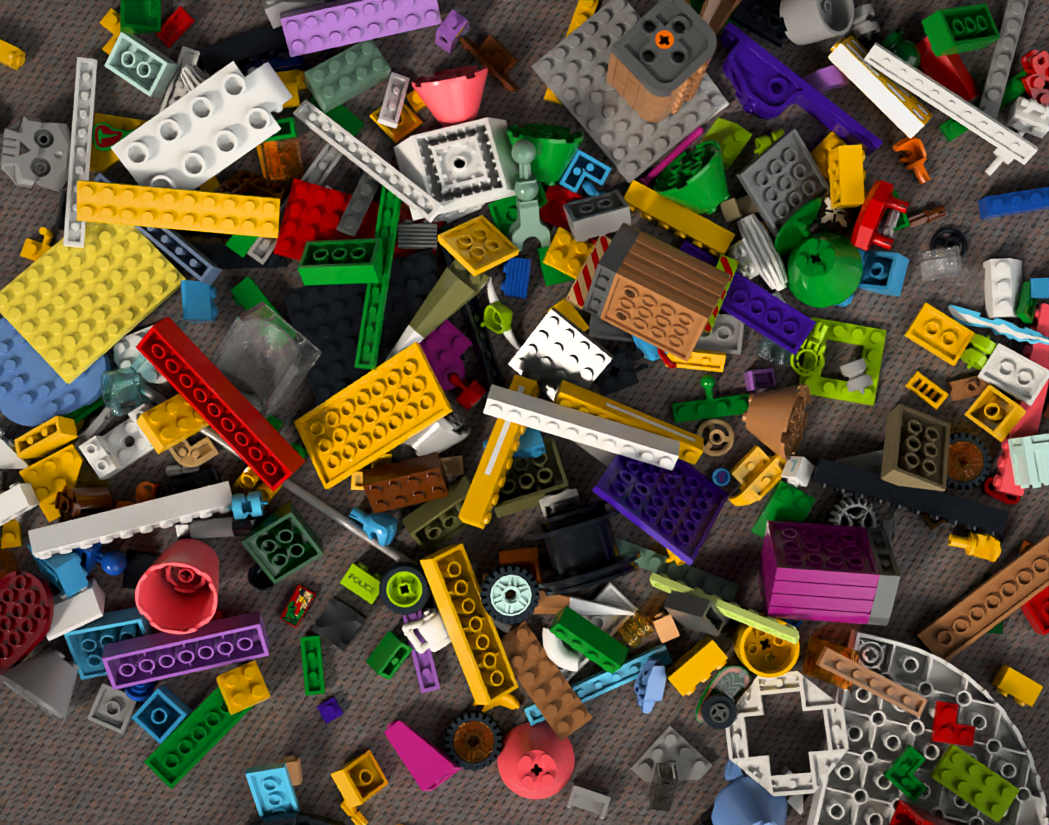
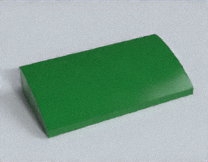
M120 0V33L145 34L161 31V0Z

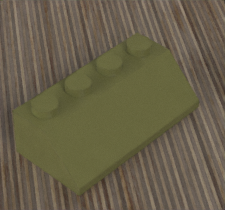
M465 475L449 486V496L427 501L402 519L409 534L427 555L470 525L462 522L458 517L471 485Z

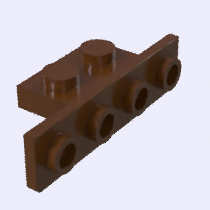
M490 34L480 47L468 36H461L459 38L462 42L461 46L466 51L472 52L479 64L487 66L489 74L495 79L498 78L503 83L502 86L508 92H518L521 89L508 76L519 60L493 34Z

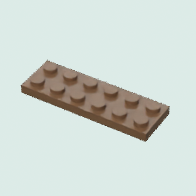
M525 621L500 638L513 673L560 741L593 718L558 667L548 658L544 647Z

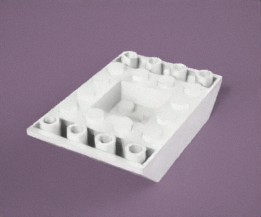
M489 117L412 135L394 147L400 173L443 206V210L439 214L515 196V175L519 174V166L511 155L512 147L506 133L508 127L506 120ZM457 160H463L465 166L457 168L454 166V163ZM410 207L413 221L424 218Z

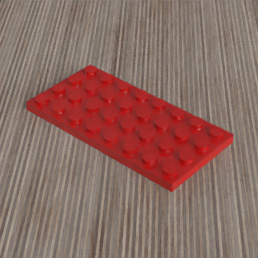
M294 178L274 254L300 261L307 241L374 238L380 203L371 202L353 238L336 230L352 195ZM400 209L398 223H402V220H413L411 212ZM426 219L414 220V224H422V221ZM444 221L433 222V224H437V229L443 226ZM397 227L393 260L427 250L398 249Z

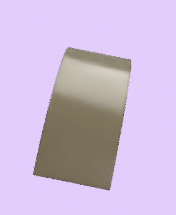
M749 195L740 199L732 198L720 203L726 222L740 220L751 214H760Z

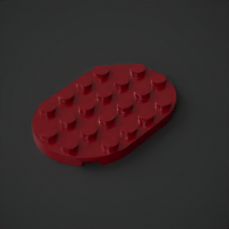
M15 571L0 579V674L20 664L50 630L54 614L53 595L47 583L39 575L32 572Z

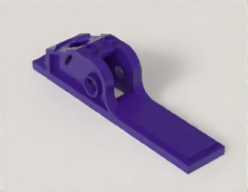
M731 22L728 23L719 40L723 47L728 50L732 49V51L726 57L721 68L725 76L730 79L736 90L735 95L745 112L754 114L760 119L771 120L781 115L788 106L797 104L830 131H833L848 145H862L865 155L870 156L883 143L879 138Z

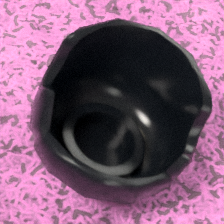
M257 562L249 568L248 581L256 590L269 591L278 584V582L274 584Z

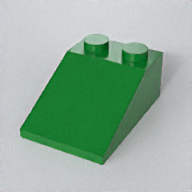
M778 481L773 487L751 532L764 538L767 520L803 523L816 499L783 481Z

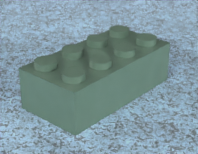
M370 39L361 41L304 72V83L325 114L388 79L391 68L373 40Z

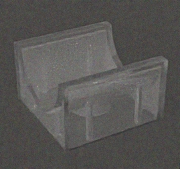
M262 301L237 316L210 361L222 374L235 376L252 387L261 401L260 414L267 419L287 404L322 352Z

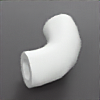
M543 627V647L548 658L558 667L577 672L579 652L568 650L563 645L562 640L549 631L550 628Z

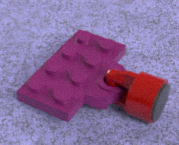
M445 320L419 344L442 390L454 389L459 395L455 400L466 411H470L482 400L487 390L476 379H473L470 383L464 379L465 367L459 357L472 342L449 320Z

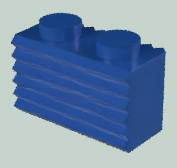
M513 257L504 262L503 273H506V280H502L500 290L504 292V297L527 299L531 259Z

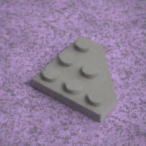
M668 725L630 768L645 782L700 780L712 767V763L671 725Z

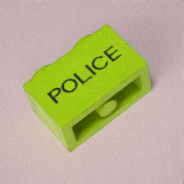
M360 561L358 564L354 562L340 583L373 604L379 596V584L382 575L377 572L372 574L368 571L369 567Z

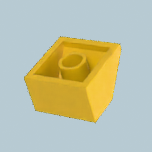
M370 750L345 763L331 773L349 808L363 804L389 784Z

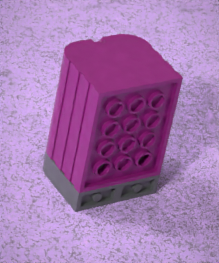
M767 520L758 573L760 596L763 597L762 607L765 617L881 626L888 624L901 576L885 529Z

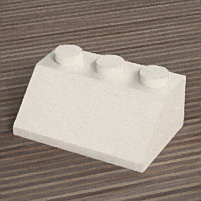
M1004 258L989 259L983 262L986 318H1020L1017 316L1016 309L1019 306L1020 291L1023 288L1022 260Z
M94 578L88 580V586L69 598L62 591L58 595L53 596L54 614L50 630L46 634L49 641L103 616L106 595Z

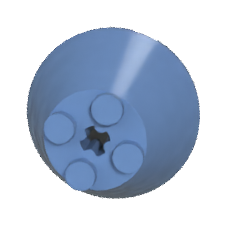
M750 776L742 777L725 786L715 798L713 813H711L713 825H785L788 812L786 796H772Z

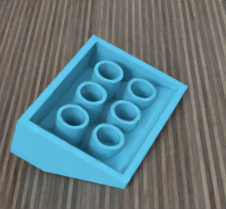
M137 607L103 613L102 617L64 634L73 660L80 667L78 673L81 680L108 675L102 661L105 644L152 634L150 621L143 614H140Z

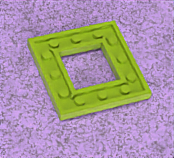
M810 317L816 324L808 334L807 339L810 340L819 322L829 326L822 341L823 346H826L827 340L863 346L861 359L864 358L867 365L864 374L871 376L873 384L865 387L864 394H861L858 390L849 392L846 386L847 381L820 377L821 371L810 377L800 375L798 384H807L810 388V395L874 406L886 330ZM807 351L803 354L802 367L804 369L813 368L812 371H808V373H812L817 369L813 367L816 364V356L811 351Z

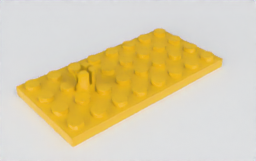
M415 342L376 367V370L370 371L324 403H321L295 420L294 424L324 489H330L453 410L420 344Z

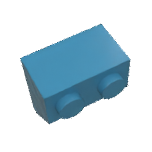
M865 251L863 257L866 259L863 265V274L857 288L883 295L900 296L909 259L894 252Z
M181 280L183 320L190 323L216 322L215 317H218L217 305H214V298L217 297L216 287L213 284L209 285L201 281Z

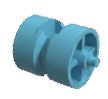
M261 491L249 492L248 495L244 493L233 494L232 504L228 506V510L233 511L235 520L245 519L248 515L252 517L264 516V505L268 504V500L264 501Z

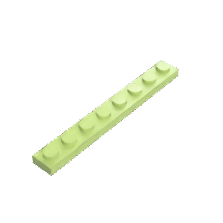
M652 572L649 578L653 587L668 593L674 590L711 600L724 616L797 645L800 638L799 632L790 624L782 625L772 617H762L755 610L748 609L747 611L735 602H725L717 595L712 594L710 596L705 594L700 588H690L686 583L680 580L676 582L670 580L667 575L662 573L658 575Z

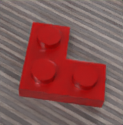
M936 700L931 740L973 747L975 726L956 723L958 704Z

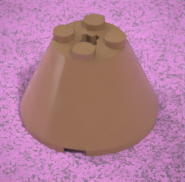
M798 384L756 394L751 393L748 400V411L745 410L742 421L746 422V429L783 460H791L789 456L790 454L795 455L807 423L808 413H805L806 403L810 404L809 386L807 384Z

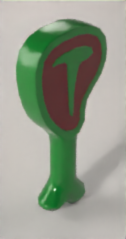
M98 123L93 128V143L100 151H111L112 146L136 129H114L107 123Z

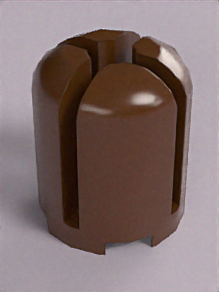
M102 485L63 486L62 492H57L55 499V509L59 508L61 519H58L60 523L110 511V508L114 507L111 491Z

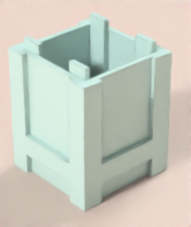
M1049 433L1008 439L1015 485H1021V489L1029 488V485H1032L1033 488H1039L1041 483L1049 485Z

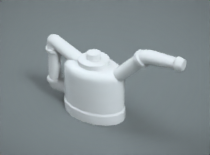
M438 607L426 608L421 619L402 626L404 635L408 637L415 650L419 653H424L428 648L432 652H436L451 642ZM413 629H418L425 640L423 643L419 641Z

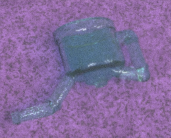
M142 353L130 367L106 370L102 373V398L108 408L112 407L114 416L128 414L144 404L140 395L144 382L137 373V370L146 361ZM135 401L133 405L120 407V404Z

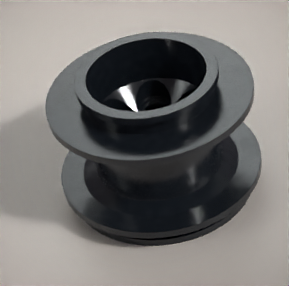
M605 500L591 502L538 519L536 524L540 525L541 530L523 537L524 541L541 538L545 540L555 574L537 582L539 588L547 587L545 590L546 596H555L592 587L629 574L639 568V564L635 562V560L641 557L639 551L619 553L609 518L621 513L615 508L606 510L605 504L607 502Z

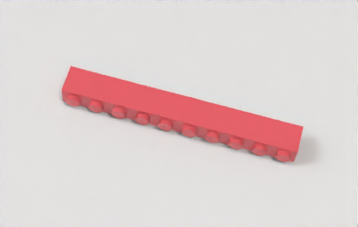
M1042 303L1036 306L1033 323L1029 328L1049 337V305ZM1027 342L1022 352L1024 357L1049 370V345L1043 343L1030 344ZM1049 379L1031 406L1014 398L1013 401L1020 405L1026 413L1001 443L1003 450L1002 455L997 461V467L999 468L997 475L993 479V491L1012 496H1023L1025 488L1021 489V485H1015L1008 439L1037 435Z

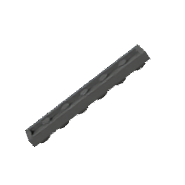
M383 131L374 153L390 164L395 154L394 147L399 143L396 144ZM364 171L336 229L353 238L380 185L367 172Z

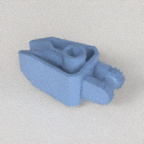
M649 659L644 663L634 684V691L637 694L636 702L641 706L644 714L651 712L655 702H660L663 698L666 672L660 660Z

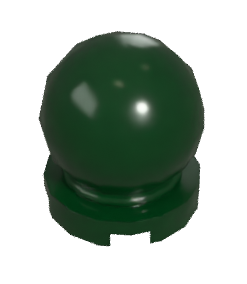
M899 27L880 45L913 67L918 68L921 61L920 50L913 41L903 39L905 31Z

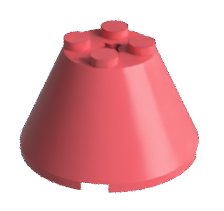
M477 65L443 70L435 72L434 76L425 77L424 75L412 80L411 83L439 124L445 128L454 124L476 120L486 83L488 67L483 65L482 69H478Z
M543 721L531 726L530 722H525L514 727L503 739L502 748L498 755V769L504 783L514 793L528 799H544L558 793L569 782L575 764L573 747L568 737L560 741L549 723Z

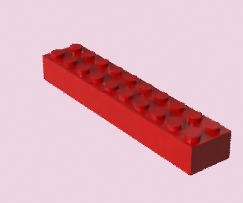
M168 316L153 325L138 343L136 348L272 491H275L306 462Z

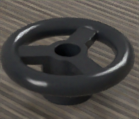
M951 227L938 230L930 241V252L933 258L944 265L959 263L963 260L968 250V242L964 234L958 229ZM945 233L956 235V237H949L944 241L938 239ZM960 241H961V243H962L961 253H960L956 258H954V253H953V252L957 251V250L960 248ZM948 243L952 244V249L948 247ZM936 245L943 247L944 251L947 252L948 259L942 258L937 253Z

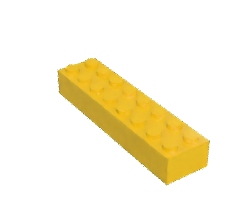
M463 543L449 545L421 559L420 563L476 705H491L517 689L518 684L492 617L485 611L482 605L481 589Z

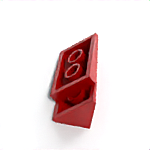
M928 36L917 43L921 53L920 66L918 67L921 72L967 102L981 95L980 90L958 53L936 57L931 49Z

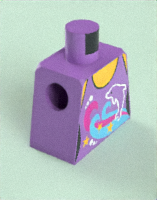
M451 10L436 31L435 44L451 54L459 44V38L465 36L472 25L455 10Z

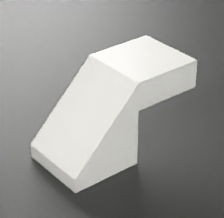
M787 766L781 770L783 775L793 774ZM803 794L785 795L786 801L801 815L803 813Z

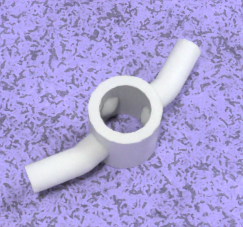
M1018 130L1016 132L1021 137H1023V135L1025 134V132L1021 130ZM996 147L992 153L997 157L984 172L991 176L1002 162L1009 164L1014 158Z

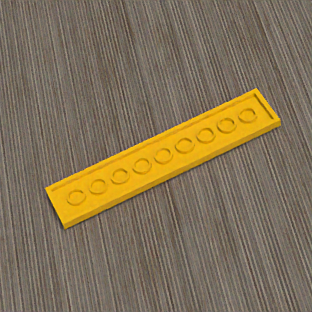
M87 180L77 181V221L278 238L280 198Z

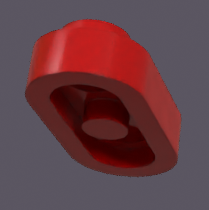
M994 477L986 478L983 481L982 491L991 498L1007 505L1016 504L1021 499V496H1012L1009 499L1005 493L990 490L989 484H993Z

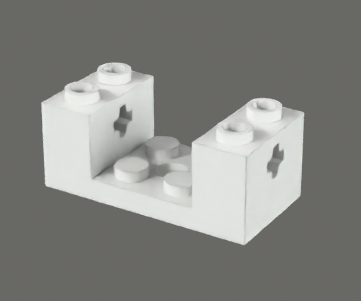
M142 404L128 413L129 419L105 435L94 436L79 446L99 479H110L154 449L137 424L140 415L154 407L153 404ZM128 436H132L135 440L132 447H128L125 444V439Z

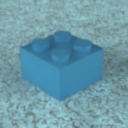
M162 685L157 688L131 718L161 744L190 714L192 709L169 688Z

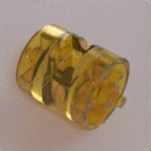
M636 612L630 618V624L625 623L617 630L623 637L621 644L629 643L634 649L642 642V637L647 638L654 631L649 625L651 618L649 616L643 618Z

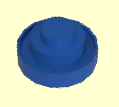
M154 681L125 687L127 697L134 701H145L155 692Z

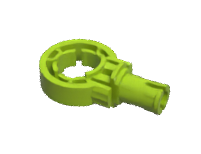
M818 322L810 340L806 338L797 351V357L796 354H791V366L797 374L810 377L818 374L823 369L826 346L822 345V341L829 326ZM811 351L816 356V364L813 367L817 369L812 373H808L813 368L804 369L797 362L798 369L795 364V357L796 360H799L802 353Z

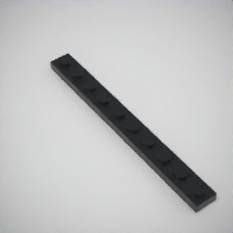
M454 226L437 229V235L454 228ZM441 245L447 266L449 267L456 258ZM475 296L463 305L461 310L489 394L492 384L506 388L487 327L480 326V323L483 322V315L477 296Z

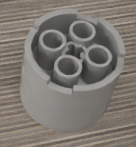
M781 0L780 17L784 19L787 29L785 33L793 43L803 46L845 34L853 23L854 3L853 0Z

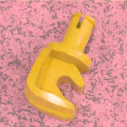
M970 532L967 537L950 534L948 537V545L964 548L966 555H974L995 562L1001 554L1000 541L995 536Z

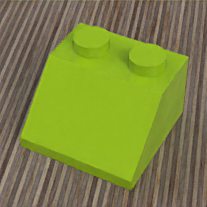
M717 118L701 142L716 140L720 144L724 169L728 170L752 134L737 123Z

